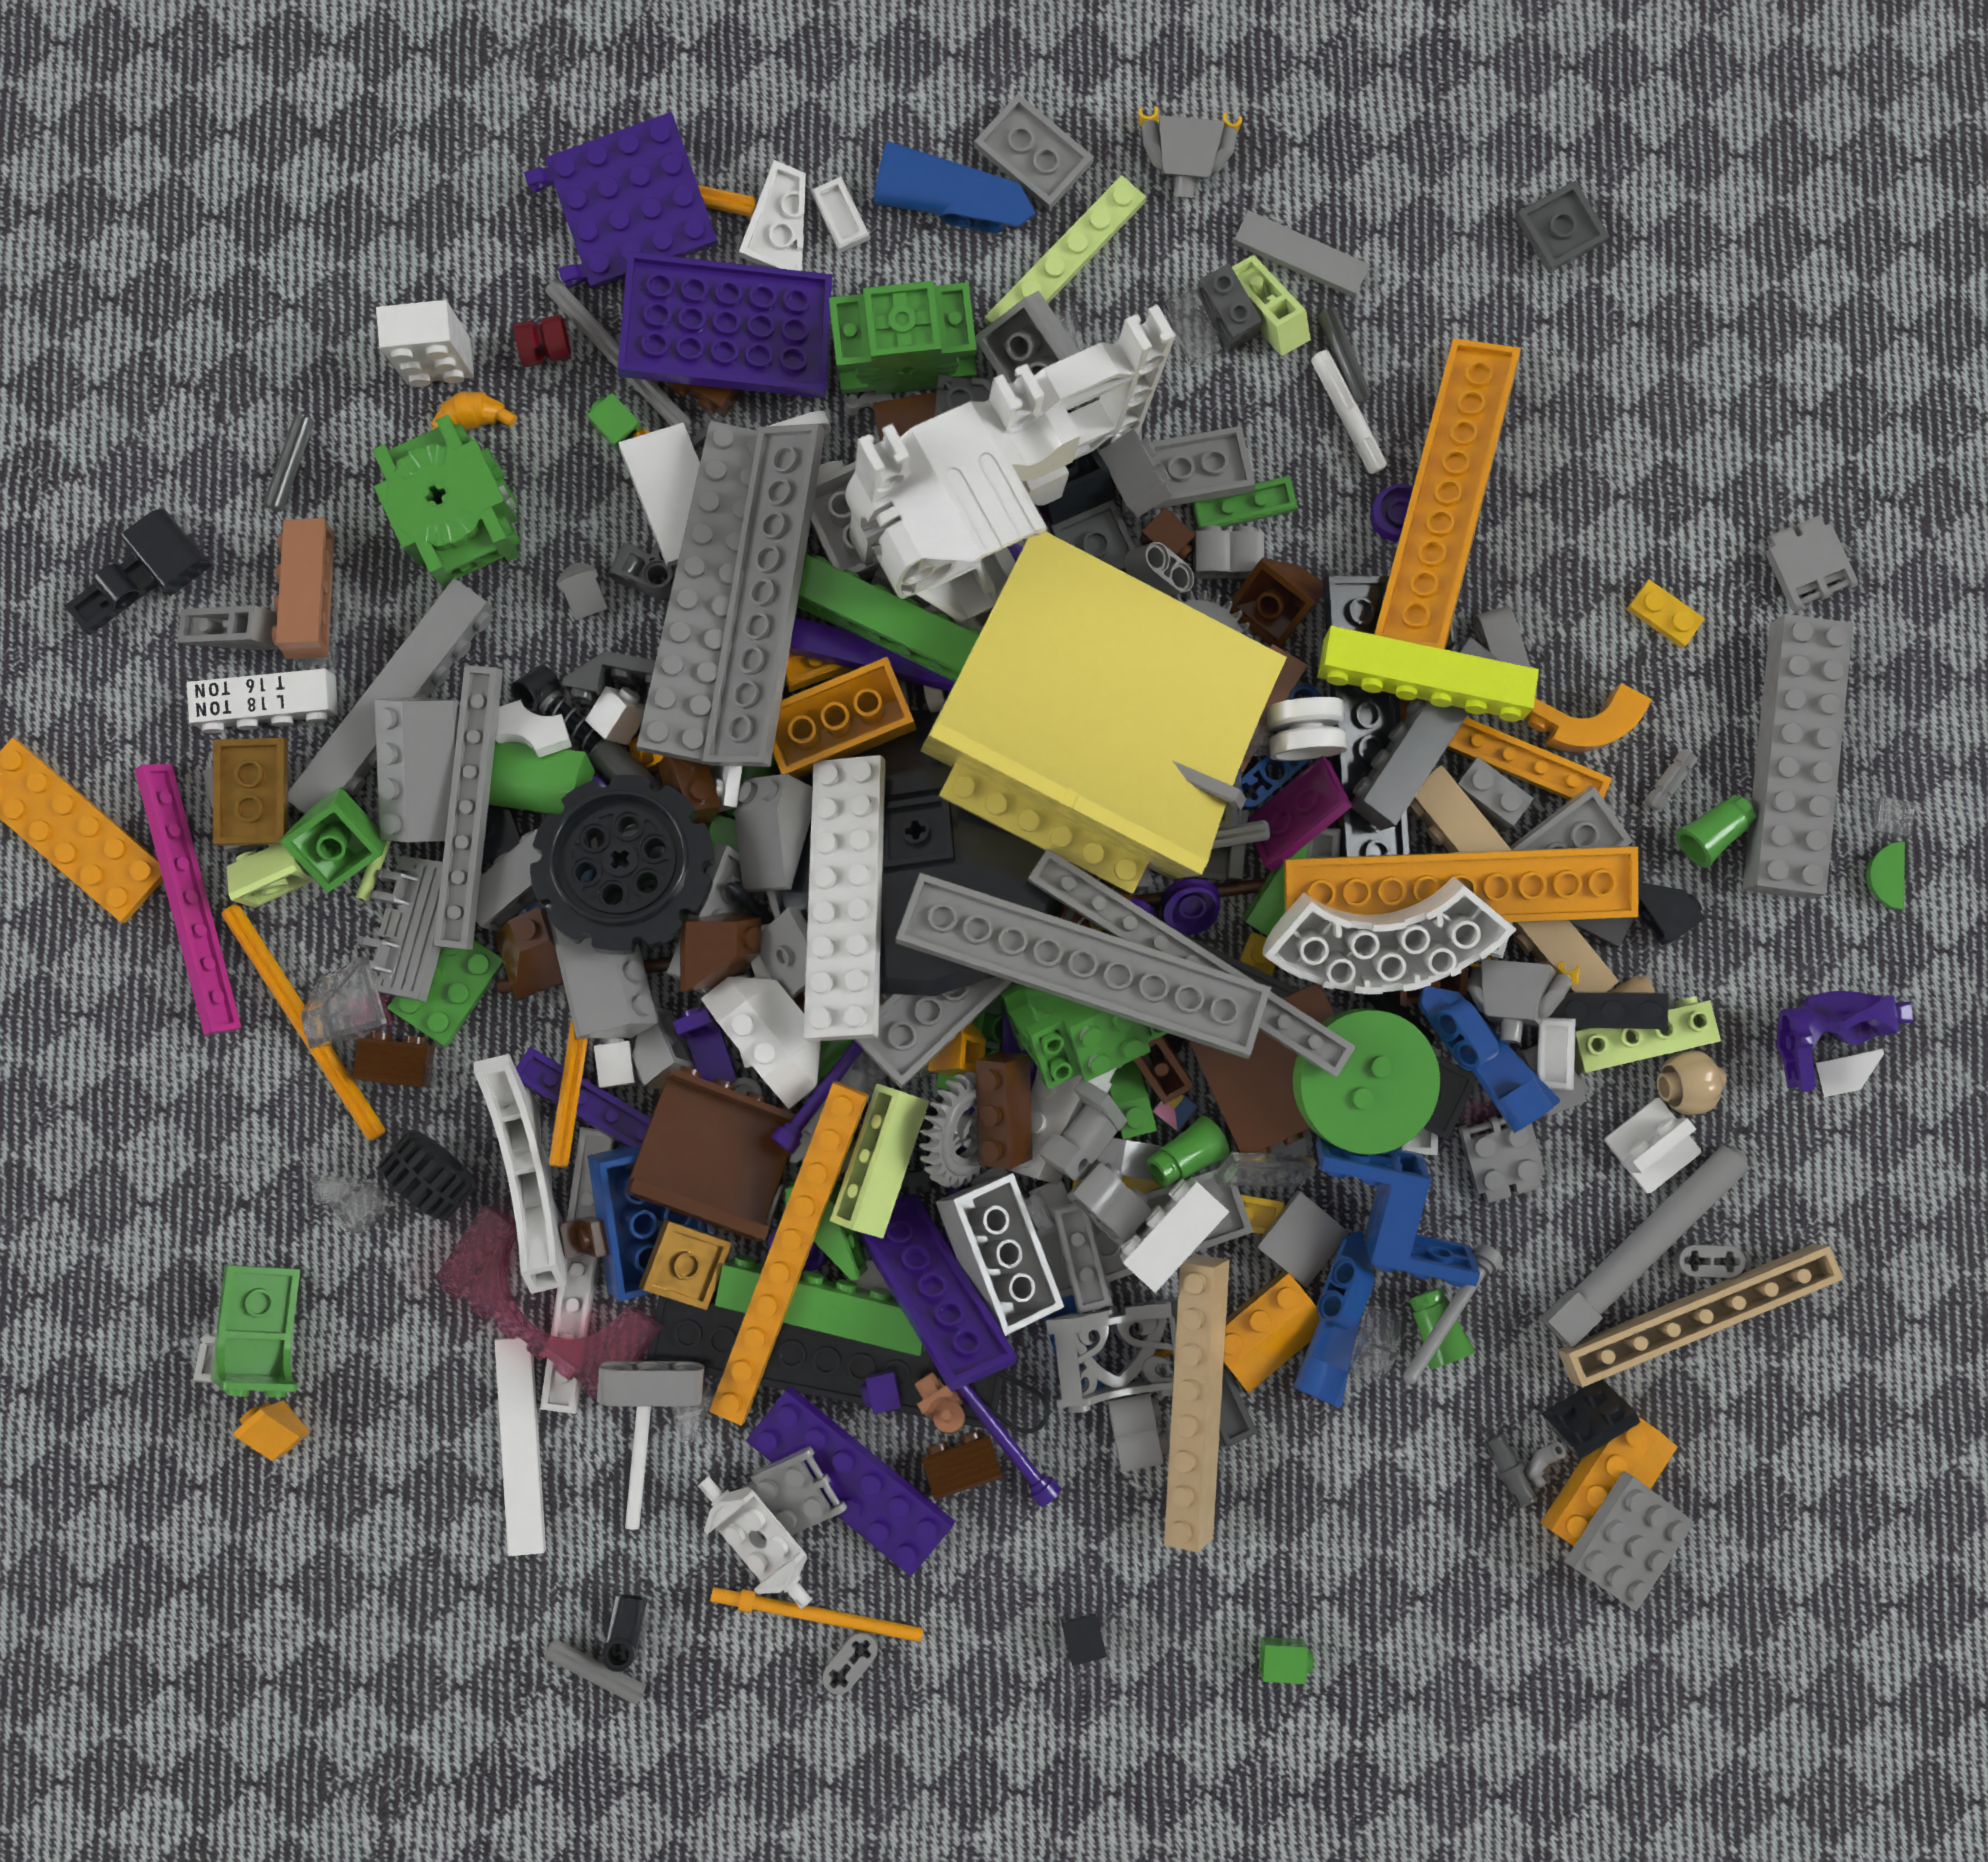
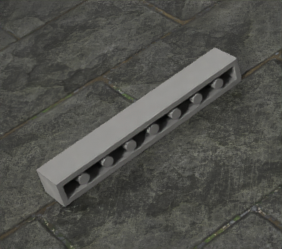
M453 578L289 789L288 802L306 814L312 806L340 786L349 796L358 794L366 783L364 778L372 768H377L374 700L398 697L429 698L428 695L435 686H440L446 681L450 674L449 668L457 658L461 659L467 654L471 647L470 641L478 631L482 632L492 620L491 614L494 609L489 603Z

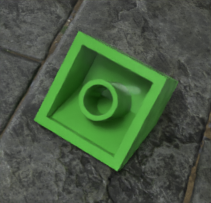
M340 786L312 806L279 842L328 893L383 854L387 840H380V829Z

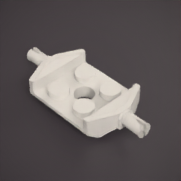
M710 1476L705 1478L698 1487L712 1502L711 1505L713 1506L710 1509L705 1525V1533L708 1535L715 1528L721 1533L727 1543L732 1546L749 1569L761 1581L754 1589L757 1594L788 1592L800 1609L804 1608L813 1598L798 1584V1581L801 1579L800 1573L807 1560V1555L752 1489L746 1487L729 1492L727 1489L722 1493ZM757 1531H760L765 1536L766 1540L762 1539L757 1533Z

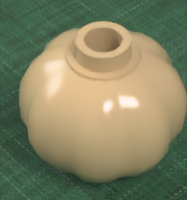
M1696 1050L1678 1052L1669 1057L1657 1078V1089L1660 1097L1667 1101L1672 1109L1685 1115L1703 1114L1712 1110L1719 1102L1721 1092L1726 1086L1724 1070L1718 1067L1707 1054Z

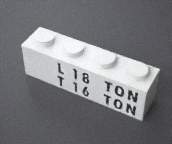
M326 668L187 682L189 723L202 729L203 733L224 732V727L237 726L239 730H253L259 728L258 724L271 723L272 726L284 727L293 725V720L306 719L308 723H323L328 721L327 717L338 716L336 676Z

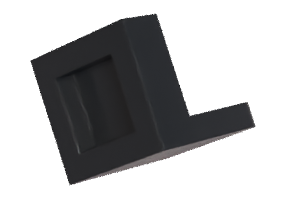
M1092 1613L1068 1620L1067 1615L1060 1616L1072 1666L1107 1657L1096 1614Z

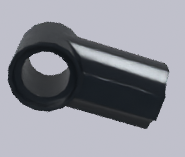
M616 1594L607 1641L602 1651V1661L609 1670L614 1672L624 1671L637 1658L647 1599L631 1594ZM621 1643L628 1648L629 1658L627 1660L621 1661L615 1658L612 1652L614 1644Z

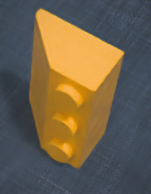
M1283 1270L1226 1318L1223 1363L1247 1393L1251 1392L1311 1341L1319 1322L1320 1316L1317 1313V1307L1290 1273Z

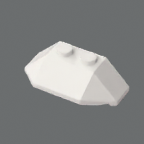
M728 976L701 998L718 1024L788 1109L792 1108L817 1087L821 1041L809 1042L803 1038L804 1013L777 980Z

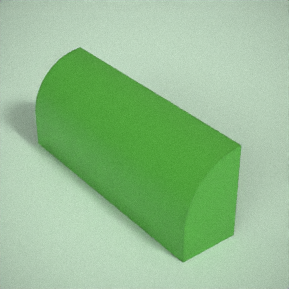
M495 740L488 805L560 814L564 810L562 798L575 788L592 781L595 769L586 752L564 749L538 758L534 750L525 744L517 742L499 744Z

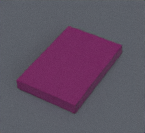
M1321 756L1248 818V822L1265 820L1269 824L1270 838L1254 843L1264 866L1271 872L1284 863V859L1291 858L1352 807L1330 761L1325 757Z

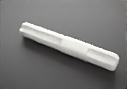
M1328 350L1318 352L1313 356L1311 362L1363 463L1370 474L1383 470L1387 462Z

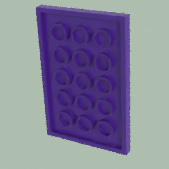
M628 251L617 369L618 377L825 398L830 331L829 298L832 292V274Z

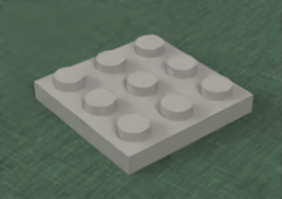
M1623 1470L1564 1562L1637 1612L1643 1601L1648 1597L1650 1590L1661 1573L1666 1569L1681 1542L1686 1538L1694 1521Z

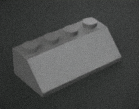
M413 697L374 700L380 840L398 842L445 841L459 719L458 700Z
M612 893L607 899V904L615 905L619 903L623 898V893ZM551 904L546 905L547 913L552 908ZM549 920L577 1039L633 1038L658 1024L639 943L636 944L633 954L612 955L600 953L592 947V938H586L582 943L576 944L564 936Z
M1014 1173L965 1188L935 1202L959 1264L1004 1336L1064 1307Z

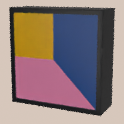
M1182 1094L1165 1105L1159 1099L1152 1108L1153 1116L1178 1134L1199 1106Z

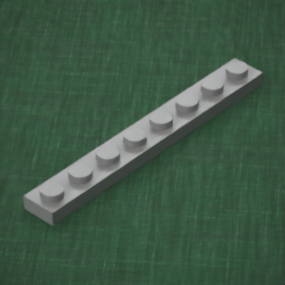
M464 665L434 946L473 950L503 669L496 667Z

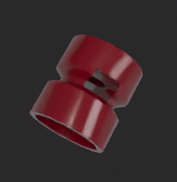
M562 315L542 318L540 324H536L533 320L513 324L515 342L524 368L541 365L544 363L545 358H549L552 362L572 358L569 337Z

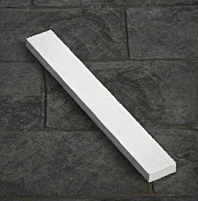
M580 1127L567 1221L588 1216L596 1217L587 1155L614 1150L616 1142L597 1129ZM587 1254L572 1258L565 1257L566 1286L557 1288L540 1404L541 1410L577 1413L599 1257L595 1258Z

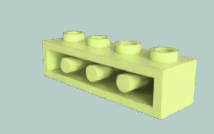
M1697 996L1677 1000V1008L1668 1010V1029L1576 1028L1574 1059L1576 1074L1720 1042L1721 1039L1711 1001L1698 1003Z
M876 1083L830 1218L831 1222L854 1231L884 1238L929 1104L928 1100Z

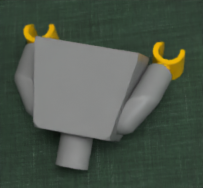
M1154 106V114L1152 116H1145L1142 113V107L1139 108V125L1142 128L1143 146L1153 166L1161 169V175L1175 176L1174 197L1193 198L1195 178L1208 179L1211 174L1217 173L1222 169L1234 152L1237 133L1242 123L1241 116L1233 124L1226 119L1228 112L1223 114L1222 120L1160 115L1158 118L1159 109L1157 106Z
M1487 956L1486 959L1481 961V964H1477L1476 961L1470 964L1472 971L1468 991L1477 1009L1484 1013L1486 1018L1493 1022H1501L1499 1041L1519 1044L1521 1043L1523 1024L1541 1025L1543 1018L1549 1017L1565 998L1570 987L1579 982L1580 966L1576 965L1573 971H1565V962L1561 961L1558 963V974L1556 975L1555 969L1550 964L1491 960L1490 956Z

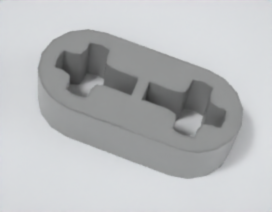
M1683 1245L1678 1248L1674 1256V1264L1677 1270L1683 1275L1693 1277H1737L1743 1272L1746 1264L1742 1251L1727 1245ZM1692 1251L1694 1256L1705 1258V1264H1694L1693 1270L1691 1265L1685 1264V1257H1691ZM1728 1252V1257L1734 1258L1735 1262L1734 1265L1728 1266L1727 1271L1726 1266L1714 1264V1258H1725Z
M859 1630L853 1632L827 1663L822 1681L824 1687L830 1693L836 1695L847 1693L874 1661L878 1651V1641L873 1633ZM864 1640H867L869 1642L868 1650L870 1654L867 1655L862 1652L854 1661L851 1658L856 1649L854 1642L862 1643ZM845 1664H848L850 1667L845 1675L847 1682L838 1681L837 1684H834L832 1682L833 1673L831 1670L834 1669L838 1672Z

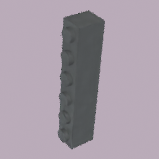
M1468 637L1458 643L1453 641L1445 649L1498 660L1472 637ZM1417 698L1412 700L1407 706L1406 711L1409 714L1405 720L1398 723L1390 732L1388 738L1391 741L1386 749L1379 751L1371 762L1373 769L1368 776L1363 777L1354 787L1353 794L1355 796L1350 802L1351 808L1380 831L1396 826L1469 714L1465 711V708L1455 706L1437 707L1432 705L1430 701Z

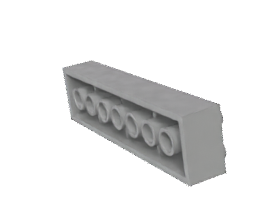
M1784 614L1770 623L1751 802L1757 818L1754 823L1749 825L1742 890L1803 899H1814L1827 893L1853 623Z

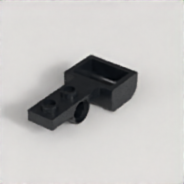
M157 509L150 512L120 535V538L134 555L120 565L110 564L100 569L92 579L93 585L64 605L89 636L156 586L160 585L171 597L212 566L165 509Z

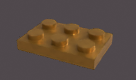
M285 738L213 740V844L216 846L281 844L279 842L280 839L288 832V740Z

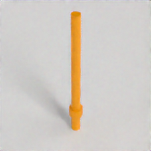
M713 1587L710 1602L736 1606L738 1611L752 1613L753 1610L915 1642H921L922 1627L809 1605L800 1609L797 1603L757 1596L756 1592L742 1589L741 1592Z

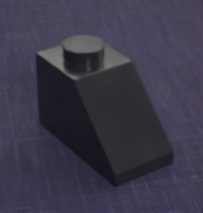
M1638 882V914L1661 945L1675 941L1706 919L1701 913L1702 906L1692 894H1687L1685 890Z

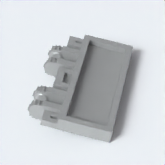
M401 855L397 870L409 872L408 875L377 870L376 877L380 881L396 884L393 893L372 890L370 898L383 903L399 905V908L385 909L378 936L390 939L389 942L358 936L356 944L363 948L376 949L377 951L374 961L362 957H352L350 965L380 972L379 976L367 974L363 989L422 1002L427 1001L441 951V946H434L443 862Z

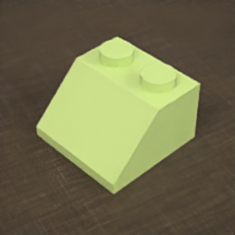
M270 844L268 848L257 853L256 851L245 852L236 857L237 862L227 866L228 894L231 901L253 908L315 881V879L282 844Z

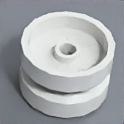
M1335 697L1299 698L1274 703L1266 707L1267 727L1279 732L1268 740L1271 759L1279 761L1318 759L1321 756L1330 757L1347 751L1346 731L1333 727L1345 718L1342 699Z

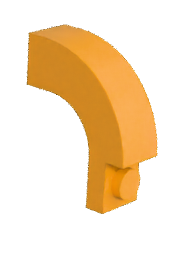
M1621 683L1611 690L1602 709L1594 717H1571L1535 698L1534 708L1525 719L1528 720L1527 724L1531 728L1539 732H1550L1544 745L1565 752H1589L1613 743L1632 730L1645 714L1652 699Z

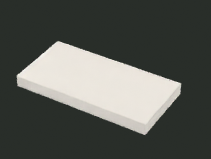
M683 422L618 442L619 450L667 567L678 564L700 466L699 459Z

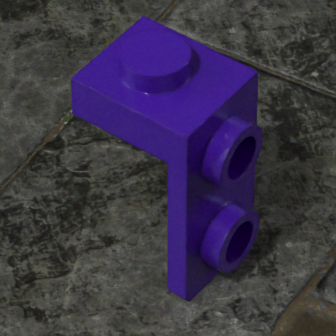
M702 1007L692 1008L683 1012V1018L675 1020L674 1025L677 1034L687 1039L696 1070L701 1073L700 1078L712 1083L714 1079H720L729 1083L735 1082L737 1076L721 1027L708 1009L703 1010Z

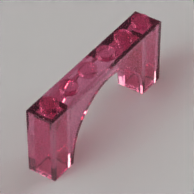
M484 1205L435 1277L444 1283L441 1288L455 1298L459 1299L462 1296L472 1304L469 1308L474 1313L485 1319L489 1316L500 1323L497 1328L503 1334L512 1339H516L518 1336L528 1344L526 1346L528 1352L542 1360L547 1357L556 1364L554 1370L569 1380H572L573 1377L584 1384L583 1391L597 1400L599 1365L607 1361H640L663 1326L636 1306H626L620 1315L605 1328L579 1339L559 1338L535 1327L518 1308L509 1282L510 1254L517 1237L516 1221L497 1207Z

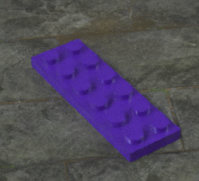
M908 1194L896 1199L884 1238L855 1231L951 1392L1016 1364V1353L916 1194Z
M790 1385L745 1440L771 1463L811 1446L814 1451L812 1455L822 1473L828 1474L831 1479L829 1485L838 1500L844 1501L847 1506L845 1511L836 1516L909 1576L914 1574L956 1522ZM804 1460V1463H805L806 1466L808 1467V1469H809V1471L811 1472L812 1476H813L814 1478H816V1476H815L814 1472L812 1471L811 1467L809 1466L808 1462H807L806 1460ZM821 1487L820 1489L830 1505H833L823 1487Z

